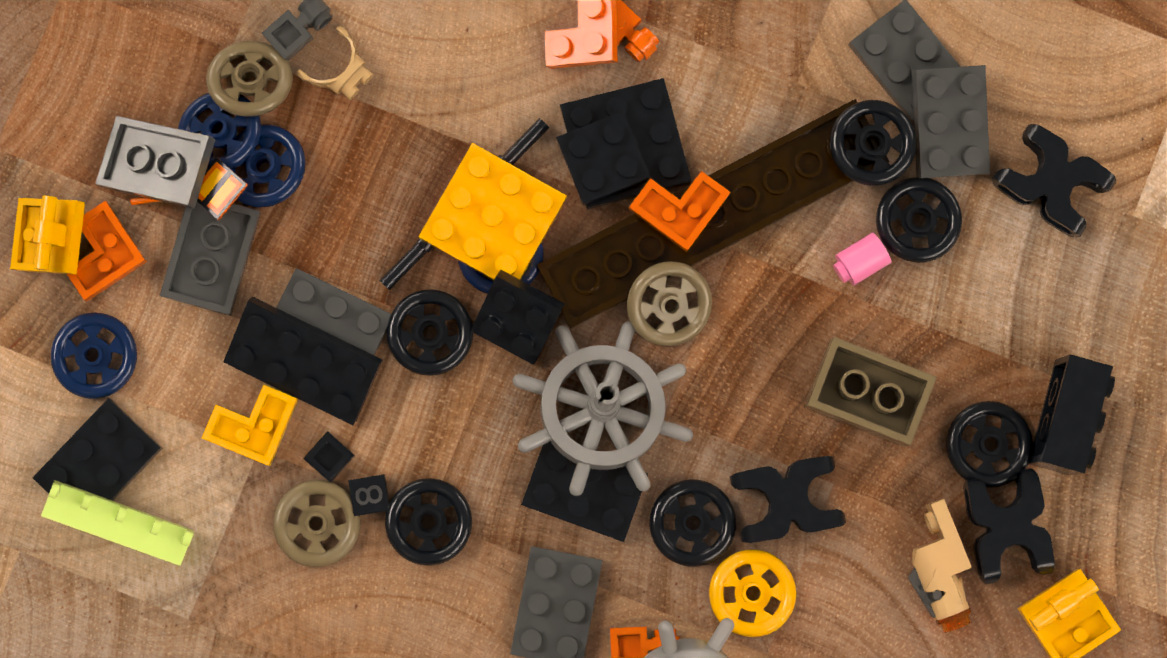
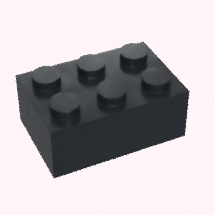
M1071 354L1055 360L1033 441L1030 465L1069 476L1085 474L1086 468L1091 469L1096 456V448L1092 447L1095 433L1102 431L1106 418V412L1101 411L1104 399L1111 396L1115 384V377L1111 376L1113 366Z

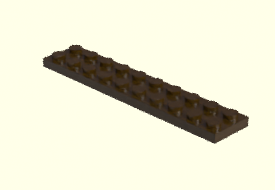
M854 99L708 175L731 193L687 252L636 214H633L537 264L552 296L565 304L561 313L570 330L627 301L632 284L647 268L669 261L694 266L854 182L836 166L830 151V134L838 116L849 106L858 103L857 100ZM865 115L857 118L861 129L870 125ZM845 135V150H856L854 144L855 135ZM871 137L866 140V145L869 149L875 150L879 147V142ZM887 156L883 158L887 163L890 162ZM860 157L857 167L866 171H872L874 161H868ZM690 185L673 193V195L681 199Z

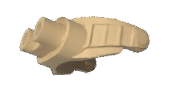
M339 26L336 28V31L349 42L352 50L351 60L346 70L336 78L328 80L310 78L305 71L300 69L296 74L302 81L308 82L312 86L331 89L336 94L342 93L349 100H352L360 91L357 86L360 83L363 85L367 84L373 77V73L365 67L366 62L359 56L353 38L349 36L348 31L344 27Z

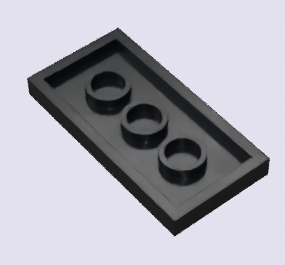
M252 296L246 304L223 362L338 419L354 425L383 360Z

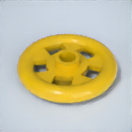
M743 550L730 555L716 568L709 586V600L713 613L719 622L724 618L733 620V633L745 637H761L778 630L789 619L796 602V585L788 567L775 555L762 550ZM750 564L753 575L745 576L739 580L735 570L743 565ZM767 570H771L779 580L772 588L761 577ZM751 586L757 587L760 591L758 599L753 601L749 600L746 596V591ZM724 587H735V603H725ZM771 596L781 601L773 615L763 609L769 603ZM741 608L756 612L754 623L738 619Z

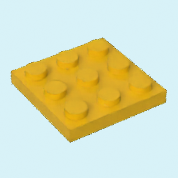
M472 143L418 237L492 280L495 279L500 270L521 280L566 201L567 195Z

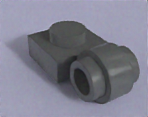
M304 0L298 7L300 16L297 19L287 10L262 32L263 36L285 60L289 61L314 39L306 30L308 27H314L316 31H319L332 20L331 9L323 0Z

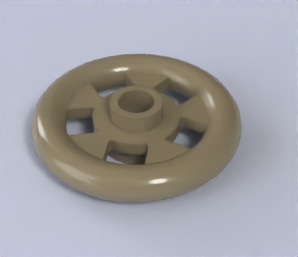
M242 41L227 46L213 58L206 75L207 89L213 101L223 110L245 117L263 115L277 108L287 98L293 82V73L289 61L285 60L273 46L259 41ZM244 56L246 61L239 63L236 68L230 63L235 58ZM263 58H266L273 64L268 71L258 63ZM231 77L233 88L223 89L221 78ZM248 78L255 79L252 82H245V80ZM269 80L278 83L272 93L263 91ZM239 95H255L254 102L238 101Z
M662 262L644 270L632 284L627 299L628 317L635 331L648 342L661 346L680 345L696 337L707 324L712 310V295L706 279L695 268L681 262ZM666 277H681L680 287H665ZM649 286L658 290L650 304L642 300ZM696 291L698 306L688 308L686 293ZM668 300H676V307L673 310H665V304ZM653 312L663 321L656 329L646 321ZM685 316L689 324L675 331L672 322L678 321Z
M325 480L305 481L291 488L279 501L273 520L275 538L282 551L293 561L309 567L329 566L343 559L354 547L359 536L361 524L360 516H354L351 495L339 485ZM310 495H325V506H310ZM293 507L303 510L299 517L298 525L288 522L289 514ZM342 508L346 523L336 526L335 518L331 511ZM315 516L323 520L322 528L317 531L310 527V520ZM299 533L312 541L307 550L300 548L294 542ZM333 533L339 543L326 551L321 541L326 540Z

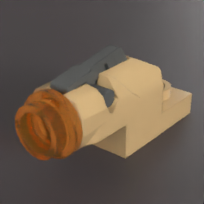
M939 499L926 504L928 513L924 514V519L930 533H937L939 539L913 549L912 564L914 568L908 575V580L930 616L935 618L937 626L941 625L944 633L972 623L969 614L972 612L966 600L962 577L957 578L956 575L972 568L945 499Z

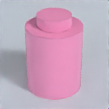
M872 232L836 254L837 263L833 264V268L843 283L849 281L854 286L891 264V258L883 243Z

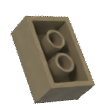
M833 337L828 342L804 408L907 447L912 444L937 377Z

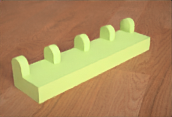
M54 480L41 514L42 517L179 566H181L194 534V530L57 480Z

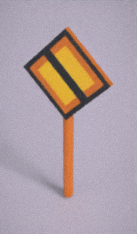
M216 157L206 170L197 202L217 220H220L248 184ZM137 197L130 200L132 205L159 202L158 200L145 197Z

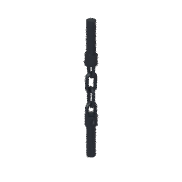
M539 118L503 155L498 157L514 165L549 129L548 125ZM418 237L417 243L379 281L387 289L391 290L427 252L429 253L434 250V246Z

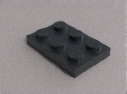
M108 398L32 478L48 493H50L54 480L113 501L163 448L112 399Z
M551 442L544 444L521 505L624 542L642 493L636 487L626 466L610 470L590 469L583 493L580 496H573L569 491V486L577 464L564 457Z

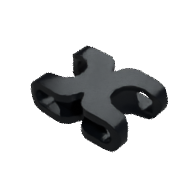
M1029 124L1023 131L1022 139L1024 144L1037 155L1039 165L1036 174L1025 176L1010 168H1004L997 171L993 176V185L1020 205H1028L1040 199V215L1046 223L1070 237H1081L1086 228V221L1071 206L1070 195L1072 189L1076 186H1084L1097 193H1105L1112 190L1116 184V178L1109 170L1090 157L1080 156L1072 162H1068L1069 148L1062 138L1038 124Z
M823 456L795 461L787 467L785 479H783L777 469L770 466L731 475L730 483L734 489H757L765 495L769 503L768 513L762 521L745 526L740 533L741 541L754 543L783 538L789 532L791 520H793L799 530L807 533L843 526L846 523V517L842 510H819L811 504L807 496L808 486L814 478L831 473L834 470V457Z
M1032 468L1021 471L1020 476L1016 479V498L1011 505L1004 508L998 507L991 502L982 480L977 478L966 479L963 485L968 519L973 525L986 529V532L975 539L973 545L978 574L981 581L986 585L993 584L999 580L1001 576V555L1006 548L1013 545H1019L1026 550L1032 569L1035 572L1046 575L1051 574L1054 570L1055 564L1050 534L1045 528L1032 524V520L1041 515L1045 507L1038 474Z

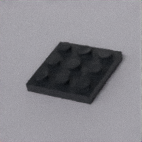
M664 78L560 104L567 133L624 111L650 178L665 189L691 183ZM648 181L586 205V208L588 210L635 198Z

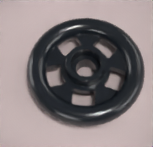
M865 100L849 106L838 116L830 134V151L836 166L849 179L863 185H884L898 179L911 165L916 152V135L909 118L899 108L880 100ZM872 114L875 124L867 125L861 129L857 118ZM890 121L897 126L900 132L893 139H891L887 130L883 128ZM845 135L856 136L854 143L856 150H845ZM868 138L877 139L879 147L875 150L869 149L866 145ZM890 148L900 153L892 165L883 160ZM860 157L868 161H874L872 171H866L857 167Z
M913 177L894 184L883 195L877 208L876 226L883 244L890 252L906 261L924 263L942 257L955 245L962 228V213L957 199L946 186L933 179ZM927 193L934 195L941 201L935 210L929 204L922 202ZM908 194L913 203L902 211L896 202L902 196ZM913 215H922L925 220L924 225L921 227L915 226L912 222ZM937 218L948 220L944 235L934 232ZM900 219L901 226L906 233L896 237L890 222ZM912 237H927L928 247L913 248Z
M421 290L406 296L396 305L388 321L387 341L394 358L407 370L424 376L440 375L457 367L467 356L473 341V324L465 306L451 294L440 290ZM425 304L440 305V315H424ZM407 315L417 318L411 333L401 329ZM456 319L459 334L448 336V328L445 322ZM429 326L437 329L436 337L431 340L426 339L423 335L425 328ZM412 341L424 350L418 358L412 356L406 349ZM446 344L451 353L440 360H436L432 351Z
M982 401L966 407L954 418L947 433L946 448L951 465L963 479L977 478L982 480L986 488H995L1013 482L1020 476L1021 471L1027 468L1032 456L1033 439L1027 422L1015 409L1000 402ZM986 416L1000 417V428L985 426ZM967 425L977 429L971 443L961 439ZM1016 432L1018 448L1009 450L1006 434ZM988 437L996 441V448L993 451H988L984 446V442ZM971 451L982 461V464L977 469L971 467L965 460V457ZM1005 457L1009 467L996 473L991 463Z
M434 478L418 479L403 486L392 497L385 515L386 534L392 547L404 559L418 565H439L458 555L468 542L472 530L470 506L464 495L450 483ZM421 494H437V504L422 505ZM405 505L415 509L409 524L400 521V514ZM453 506L458 522L447 524V518L443 509ZM426 515H432L436 520L435 526L431 529H426L422 525V519ZM411 531L417 537L424 539L419 549L411 546L405 540ZM443 532H446L451 541L446 546L437 549L432 542L433 539L440 537Z
M683 480L667 487L657 497L650 513V533L658 550L672 562L689 567L703 566L720 558L730 547L736 532V514L727 495L717 486L702 480ZM693 494L696 504L680 508L678 498L683 495ZM710 501L717 506L720 515L711 520L710 515L703 508ZM665 514H676L675 530L664 529ZM696 516L700 520L698 529L690 530L687 527L686 520L688 517ZM710 528H713L720 535L715 543L709 547L702 539L709 533ZM680 536L685 540L694 541L691 552L683 551L676 547Z

